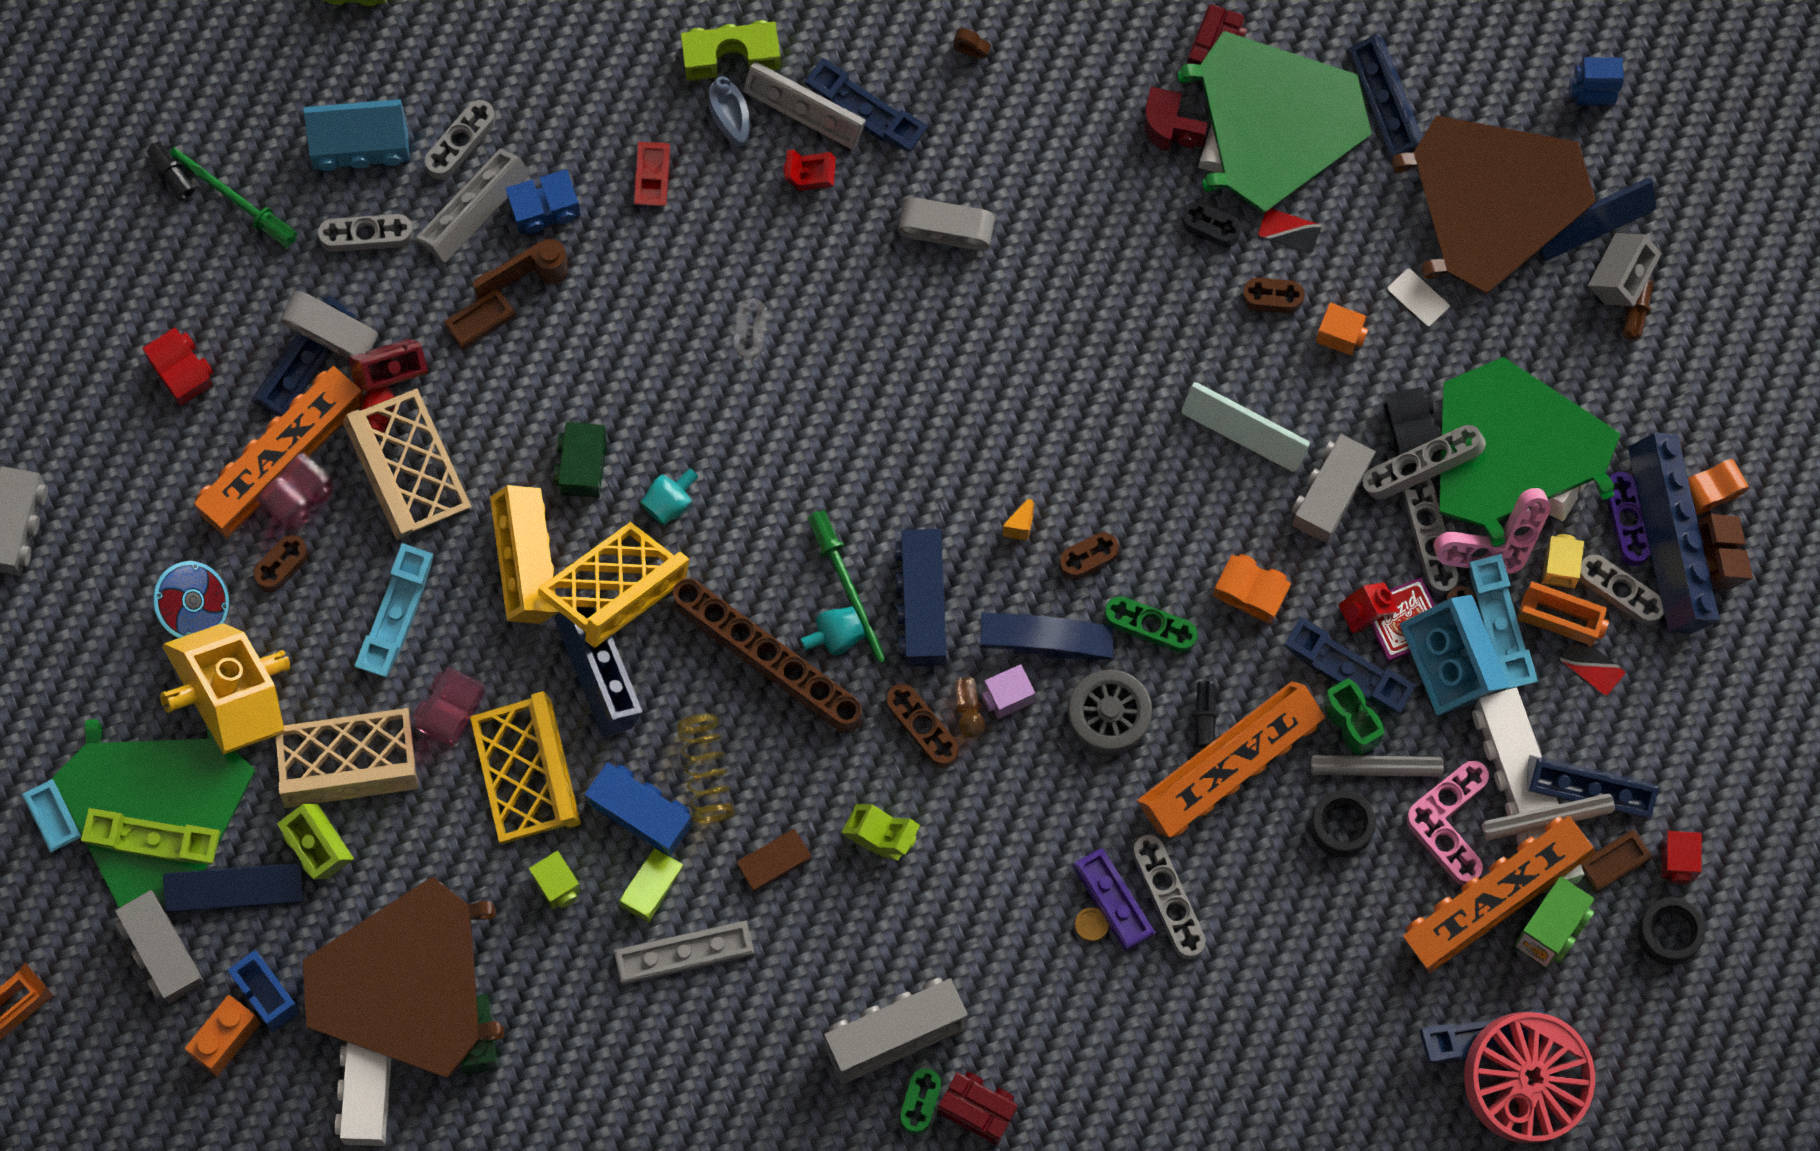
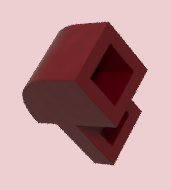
M1151 86L1144 117V129L1149 140L1155 146L1169 152L1171 141L1178 142L1181 146L1188 148L1196 146L1203 148L1208 123L1178 116L1182 93Z

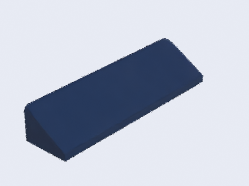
M1374 34L1348 48L1392 160L1396 154L1413 153L1423 136L1383 38Z
M1646 178L1596 201L1591 208L1538 251L1544 261L1550 260L1653 212L1656 209L1652 179Z
M325 296L320 300L352 318L355 316V314L332 296ZM297 333L251 401L273 415L282 417L290 409L289 406L292 400L302 393L331 350Z
M1529 755L1527 791L1570 801L1611 794L1615 804L1614 811L1649 819L1652 817L1660 786L1639 779Z
M299 863L163 874L166 913L303 902L302 870Z

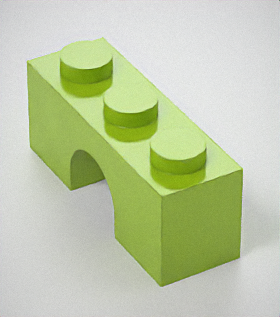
M758 20L750 25L742 26L726 24L717 29L709 30L693 28L688 32L681 33L686 81L718 77V60L724 54L730 52L743 55L748 62L749 70L754 62L773 71L781 70L776 21Z

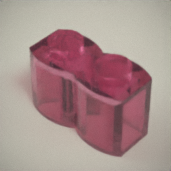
M300 453L286 466L280 476L274 479L262 491L256 500L264 511L289 531L294 526L296 528L302 526L310 516L308 512L310 508L317 503H324L330 497L333 491L331 487L334 484L327 473L304 453Z
M448 667L444 674L439 672L431 685L433 694L427 702L424 700L420 702L414 713V718L417 719L415 722L417 730L452 748L463 733L470 716L476 711L486 691L484 684Z

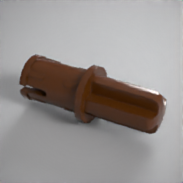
M1648 279L1635 306H1625L1627 316L1622 333L1625 339L1637 341L1642 336L1646 316L1651 313L1649 303L1655 285L1650 279Z

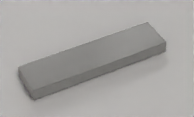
M754 62L750 67L742 92L852 150L858 145L866 122L865 119L757 62Z
M747 920L614 950L621 985L755 955Z

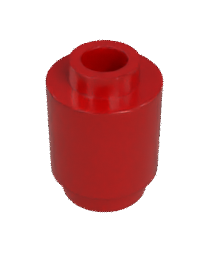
M387 387L366 392L361 411L396 396ZM395 406L387 409V411L393 413ZM378 413L367 417L372 429L385 433L390 418Z

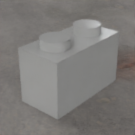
M1615 233L1588 286L1606 305L1635 306L1662 253L1645 234Z

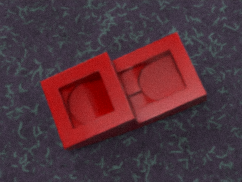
M638 142L634 205L667 206L670 143Z

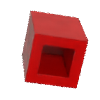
M1667 831L1662 838L1661 878L1671 879V883L1690 884L1692 880L1695 881L1701 874L1702 833Z

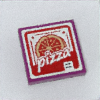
M1421 577L1390 589L1398 611L1393 615L1382 616L1370 625L1387 663L1411 654L1400 623L1435 606Z

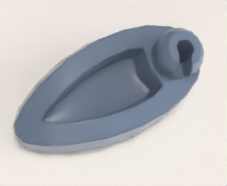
M717 77L710 86L708 96L712 118L726 138L736 147L742 148L746 145L750 132V116L746 101L740 90L727 77Z

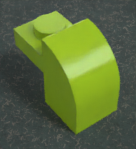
M856 804L841 833L869 851L898 861L901 855H906L907 851L913 847L920 825L912 819L892 818L873 804Z

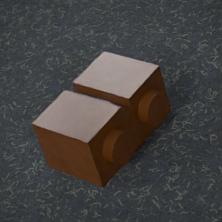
M1710 514L1698 520L1712 588L1730 590L1753 579L1747 550L1741 549V546L1745 545L1739 516Z

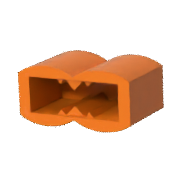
M1231 554L1212 595L1230 606L1242 609L1249 615L1272 624L1289 591L1291 583L1286 580L1287 577L1282 572L1275 569H1269L1268 571L1261 569L1257 566V562L1247 555L1240 554L1235 556Z

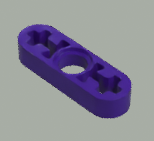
M1616 472L1610 476L1614 487L1617 482H1620L1622 487H1628L1624 493L1625 503L1620 504L1622 498L1619 490H1613L1614 496L1606 500L1621 559L1630 566H1639L1646 562L1651 551L1636 483L1630 474ZM1624 511L1632 512L1637 518V523L1634 526H1625L1620 522L1619 514ZM1639 531L1640 533L1636 534L1634 540L1636 547L1643 548L1639 556H1636L1634 551H1628V549L1632 545L1631 535Z

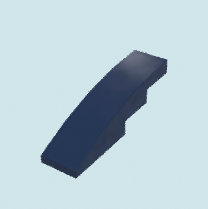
M981 612L980 648L1013 649V653L1046 654V658L1113 660V626L1046 616Z

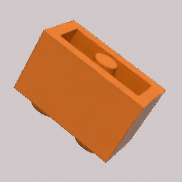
M228 994L184 1049L192 1059L218 1077L261 1023L253 1012Z

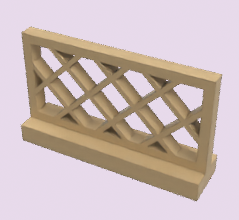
M418 389L362 411L358 409L346 414L343 425L397 541L408 537L410 533L469 510L472 507ZM413 399L418 410L415 421L397 415L400 404ZM395 406L393 413L387 411V409ZM378 413L390 418L385 434L372 429L367 417ZM420 417H421V419H422L424 425L418 423ZM394 420L412 427L407 442L388 435ZM415 429L429 434L432 442L428 451L410 444ZM376 437L382 439L380 445H379V443H378ZM386 441L404 448L398 463L385 458L382 449ZM434 447H435V449H436L438 455L432 453V450H433ZM407 450L425 456L420 472L402 465ZM429 458L443 464L445 473L442 481L424 474ZM390 467L396 469L394 475L392 474ZM399 470L417 477L412 493L398 487L396 478ZM447 476L449 477L451 484L446 483ZM421 479L439 486L434 501L416 495ZM445 488L455 492L461 504L452 508L438 504L442 489ZM403 496L409 498V501H408L407 504H406V502H405ZM413 500L431 507L428 517L416 523L409 511ZM435 509L442 511L438 514L433 515Z
M409 708L284 725V732L276 735L280 779L279 793L284 808L419 789ZM403 719L404 727L395 738L383 730L389 721ZM366 725L372 731L360 742L349 734L355 726ZM331 729L338 736L328 747L316 740L323 730ZM298 734L305 740L293 752L284 745L283 736ZM378 734L390 742L380 755L367 747ZM404 737H405V744H403V743L401 742ZM344 739L357 747L346 760L334 752ZM310 744L323 751L313 764L301 757ZM395 747H398L407 754V763L392 764L386 758ZM362 752L375 759L365 769H358L352 764ZM285 754H287L288 756H290V757L287 759V761H286V758H285ZM329 756L342 764L335 773L325 774L319 770V767ZM295 761L308 769L301 778L287 780V770Z

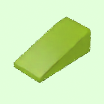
M654 848L619 900L620 907L649 923L684 865Z

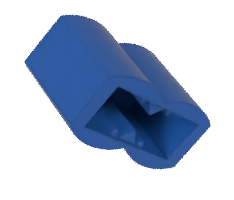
M1583 57L1580 65H1575L1574 79H1570L1569 96L1570 98H1575V105L1614 106L1624 81L1623 58Z

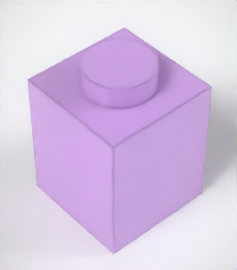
M1021 664L985 680L984 692L981 693L987 710L989 712L994 710L998 719L1031 705L1035 701V691Z

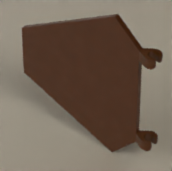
M1436 115L1413 153H1400L1392 158V166L1395 173H1402L1417 167L1443 259L1429 260L1423 263L1422 273L1424 278L1429 280L1448 273L1486 295L1596 203L1579 142Z
M432 876L303 959L306 1027L436 1075L449 1078L480 1040H501L504 1038V1028L499 1022L493 1021L478 1024L471 920H490L495 918L494 905L490 901H480L468 905Z

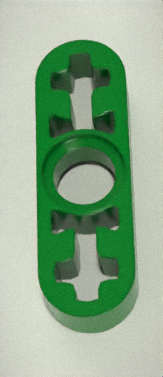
M1123 596L1112 598L1106 605L1105 620L1109 626H1113L1116 630L1177 653H1187L1196 644L1198 637L1197 628L1188 620ZM1122 606L1125 608V614L1134 617L1135 611L1140 612L1137 617L1136 627L1131 625L1133 618L1122 616L1120 620L1116 619L1115 612L1112 609L1118 610ZM1147 617H1154L1159 620L1161 627L1158 631L1150 633L1143 629L1142 621ZM1166 624H1172L1170 631L1179 634L1181 630H1186L1189 639L1179 643L1177 642V635L1168 632L1167 638L1162 637L1165 633Z

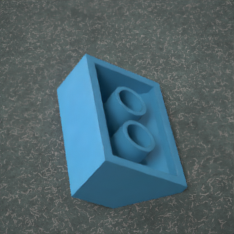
M401 99L304 107L309 156L313 169L332 171L344 166L366 168L370 164L380 163L395 166L404 161H410L408 127Z
M1472 595L1450 598L1400 623L1437 716L1473 704L1481 697L1498 693L1510 687Z

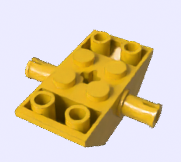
M224 623L163 644L162 648L183 683L181 687L161 692L160 700L162 706L168 705L164 710L167 713H171L176 709L194 704L223 755L284 732L276 688L270 678L272 675L283 671L286 672L290 669L288 656L281 658L286 655L283 650L259 659L245 633Z

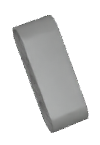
M911 197L903 201L898 233L911 239L973 250H987L990 247L995 215L983 209Z
M294 291L280 319L281 323L346 359L350 356L360 353L365 354L366 351H370L378 337V333L367 325L301 291Z

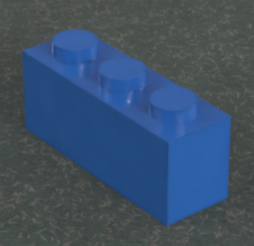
M607 762L584 794L586 804L670 857L693 825L692 818L689 815L690 810L676 800L670 803L661 797L662 792L648 782L642 785L633 779L634 774L620 764L614 767Z

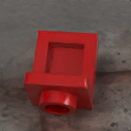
M794 149L787 150L786 162L783 165L785 179L799 191L833 187L836 157L831 152L801 156Z
M1384 582L1364 585L1338 604L1352 633L1361 632L1382 616L1393 615L1398 611L1393 595Z

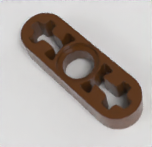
M906 684L893 686L887 694V708L935 766L940 768L952 766L958 758L959 746L957 741L911 686ZM897 694L901 697L909 696L907 704L914 712L907 720L904 717L908 716V710L904 705H894L896 703L895 695ZM918 718H927L932 723V729L926 734H919L913 728L914 721ZM937 732H940V735L937 736L939 744L942 747H947L948 745L951 747L949 749L950 757L948 758L945 755H940L939 757L936 755L938 748L932 739Z

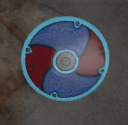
M185 561L169 567L160 576L154 589L153 606L161 625L173 636L181 638L224 623L229 609V596L223 580L212 568L199 562Z

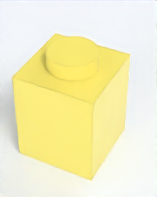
M1568 534L1551 536L1546 546L1542 584L1575 589L1580 579L1584 541L1576 540L1574 536Z

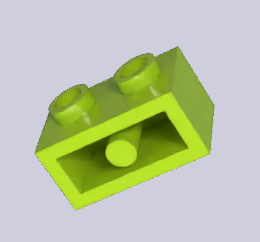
M302 804L277 823L286 843L294 849L301 860L303 869L313 880L329 879L354 860L318 804Z

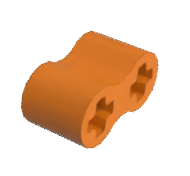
M1734 459L1726 460L1707 471L1688 478L1696 516L1722 503L1734 500L1749 490V486Z

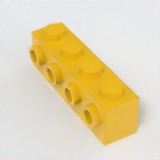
M507 485L490 496L507 621L541 624L558 613L557 609L538 595V588L552 579L554 575V567L551 563L549 549L550 538L545 521V504L542 500L541 488Z

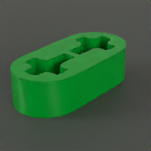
M923 1068L916 1071L909 1083L901 1110L900 1122L903 1129L910 1134L918 1135L924 1133L931 1124L941 1089L940 1077L931 1069ZM925 1077L931 1078V1085L936 1087L927 1090L925 1099L919 1098L920 1086L916 1082H923ZM916 1105H922L921 1117L926 1120L924 1122L919 1121L917 1126L910 1125L911 1121L910 1118L906 1117L907 1113L913 1114Z

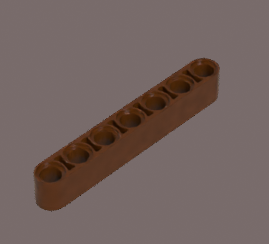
M685 578L676 583L673 588V599L679 614L836 730L842 733H850L859 728L861 724V705L853 695L698 581ZM687 592H692L697 596L690 603L680 600V597ZM715 611L721 613L723 618L720 621L711 622L706 619V616ZM738 631H745L750 635L748 639L742 642L734 640L732 636ZM765 650H771L776 654L775 658L770 661L761 660L758 656ZM795 669L803 675L798 680L793 681L787 679L785 674L789 670ZM817 689H824L829 693L828 697L823 700H816L811 694ZM849 708L855 712V716L852 719L844 720L838 716V712Z

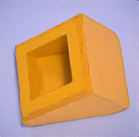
M1027 499L1004 523V537L1023 541L1029 539L1034 515V502L1032 499Z

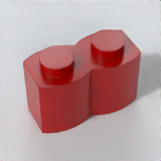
M175 327L142 348L146 358L180 406L213 386L210 376L214 372L204 357L198 360L192 352L196 349V346L187 332L181 335Z

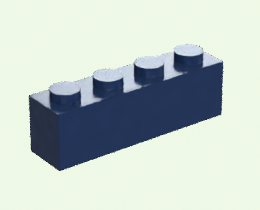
M941 529L901 530V541H895V560L902 561V573H896L897 593L903 592L904 604H897L898 624H904L905 636H898L899 656H906V667L946 665Z
M595 595L582 598H595ZM576 607V611L587 619L595 613V607ZM558 612L554 620L601 736L632 729L643 711L613 637L610 636L594 648L585 641L586 632L562 613Z

